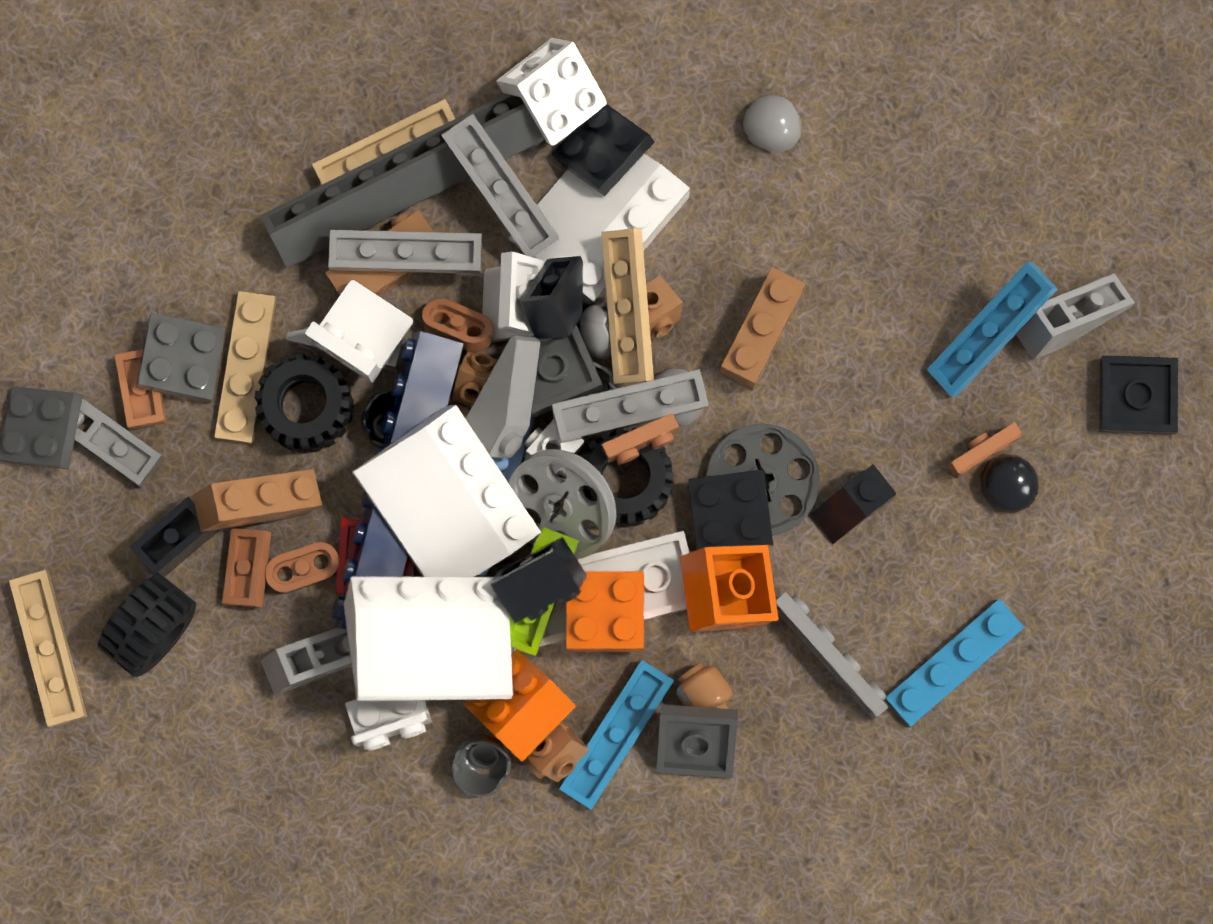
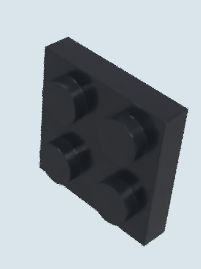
M606 104L572 131L552 155L562 166L605 197L655 142L650 134Z
M1103 355L1100 358V432L1174 435L1178 433V358Z
M764 469L688 479L697 550L704 547L774 546Z

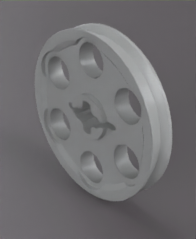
M547 449L531 455L513 472L509 485L526 510L530 508L539 514L541 524L535 523L539 530L542 531L543 527L556 532L562 531L569 537L579 540L575 552L576 559H582L593 554L611 536L616 522L614 496L605 478L584 458L565 450ZM552 463H558L564 467L567 474L566 478H560L554 473ZM525 474L531 475L536 479L539 487L538 490H533L527 486L524 480ZM583 485L593 488L597 494V501H591L586 498L582 491ZM569 492L568 496L563 501L564 510H562L558 515L555 516L556 512L560 508V499H562ZM584 521H593L599 528V535L591 534L586 529ZM539 534L529 541L533 546Z

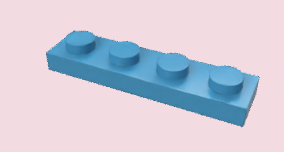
M1026 262L929 366L927 371L950 396H958L1058 288L1033 262Z
M998 599L886 696L885 700L908 727H911L1025 627L1005 604Z
M641 660L587 744L590 750L576 763L575 769L566 777L559 790L592 810L674 680Z

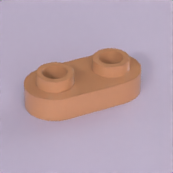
M447 299L433 300L423 308L422 319L425 331L429 334L463 343V349L466 351L477 352L484 350L493 340L492 323L487 316ZM440 320L447 321L444 324L437 323Z
M324 542L313 543L272 558L265 569L266 581L275 591L284 594L328 581L337 574L339 554L333 546ZM326 556L329 563L325 569L316 568L315 560L317 557ZM290 568L292 570V578L289 581L280 580L279 572L281 569Z

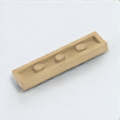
M446 99L313 163L312 166L321 184H324L454 120L455 117Z
M642 228L601 232L614 384L654 380Z
M238 291L215 439L253 444L258 417L255 406H257V401L254 399L255 390L259 391L260 385L258 381L265 374L277 300L276 296Z
M43 570L9 580L47 727L51 728L87 717L49 571Z

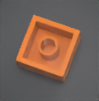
M768 545L704 547L680 556L690 632L749 629L779 620Z
M585 571L587 576L580 588L581 593L566 603L567 652H644V571Z
M516 649L511 654L512 698L467 699L463 704L523 762L576 705L543 672Z

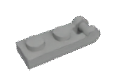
M82 398L75 440L142 488L164 457ZM88 416L94 422L84 433L79 427Z

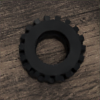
M295 353L296 357L291 359L286 355L280 358L282 363L277 366L272 363L267 368L269 373L266 377H260L258 381L260 389L259 391L255 390L254 398L257 401V406H255L256 414L260 418V423L266 432L275 441L280 443L282 447L288 450L292 448L300 453H305V450L321 451L322 446L327 444L330 447L335 444L334 439L338 435L342 437L347 431L345 429L347 422L351 423L353 417L351 408H354L351 389L340 370L329 360L324 361L316 354L308 357L304 353ZM302 383L318 385L326 395V404L322 413L316 419L307 423L290 421L283 411V401L286 394L294 386Z
M621 428L609 434L608 432L600 434L598 440L591 441L587 451L582 454V458L591 463L603 476L608 461L603 453L602 444L630 431ZM651 444L638 450L639 456L635 459L642 462L646 467L648 483L644 491L636 497L625 499L614 496L616 504L615 524H619V527H628L630 524H635L636 526L644 524L645 520L653 519L657 516L658 511L666 505L671 494L673 472L670 456H667L664 446L653 449ZM583 485L582 491L586 498L591 501H597V494L593 488Z
M155 574L140 583L114 611L100 634L98 648L133 677L141 676L156 666L177 643L192 621L197 603L163 575Z

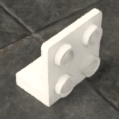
M556 38L549 39L496 80L503 93L522 98L546 142L553 146L607 104L604 95L572 41Z
M513 251L501 253L500 267L489 268L484 271L482 314L487 316L492 323L493 340L491 343L510 340L512 335L534 336L521 305V300L543 267V260Z
M351 280L321 324L318 325L313 321L305 335L310 343L373 383L413 325V319L355 280Z
M356 699L345 703L355 736L351 737L353 745L358 747L364 746V749L368 751L390 745L388 738L397 734H401V737L405 739L427 732L425 725L432 723L425 700L357 701Z

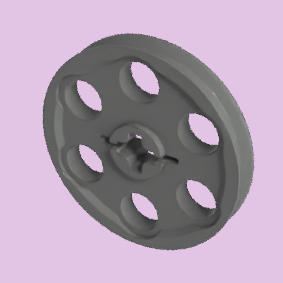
M753 424L740 428L728 435L717 446L709 461L706 477L758 470L755 460H757L760 469H764L765 476L772 475L773 481L768 484V494L771 500L768 502L772 536L787 532L807 517L816 502L819 493L820 475L815 456L798 435L786 428L772 424ZM774 434L779 437L782 448L778 453L769 455L762 451L760 441L765 435ZM732 445L742 447L746 453L745 461L737 466L728 464L724 458L725 450ZM800 459L808 464L810 472L807 478L795 480L789 475L788 465L792 461ZM787 496L798 498L802 506L800 513L793 517L784 515L780 510L781 500Z

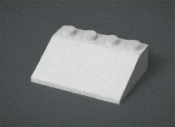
M643 154L605 197L567 169L537 204L559 236V239L533 256V258L543 260L545 263L547 259L581 256L583 261L582 300L589 306L601 302L606 296L601 232L642 228L644 251L688 200L690 187L646 154ZM510 236L508 240L520 249L513 237Z
M456 405L442 407L352 472L423 577H475L508 557L541 533Z
M351 577L344 602V611L357 701L511 699L513 689L509 613L490 585L494 577Z

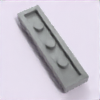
M473 113L441 135L526 256H535L559 239L551 224Z
M330 230L328 266L330 270L481 274L482 233Z
M700 369L551 405L560 443L655 421L671 413L676 416L709 407Z
M787 592L782 594L776 600L779 616L872 720L877 718L888 708L884 702L887 698L885 693L875 682L870 681L867 683L860 676L858 671L861 670V667L849 653L845 652L842 655L832 644L835 641L834 636L823 624L820 623L816 626L807 616L810 612L809 608L797 595L791 598Z

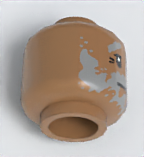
M700 663L677 679L680 685L676 689V695L683 706L729 709L726 703L732 698L733 690L716 666L705 667L703 663Z

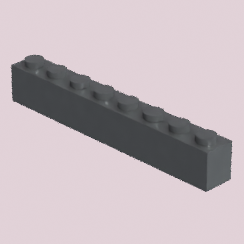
M504 94L260 215L286 268L295 263H301L311 255L328 248L330 230L362 231L370 229L378 222L396 213H402L409 209L410 206L428 197L436 196L444 189L462 180L471 179L441 135L472 113L505 160L529 147L542 143L545 138L522 98Z

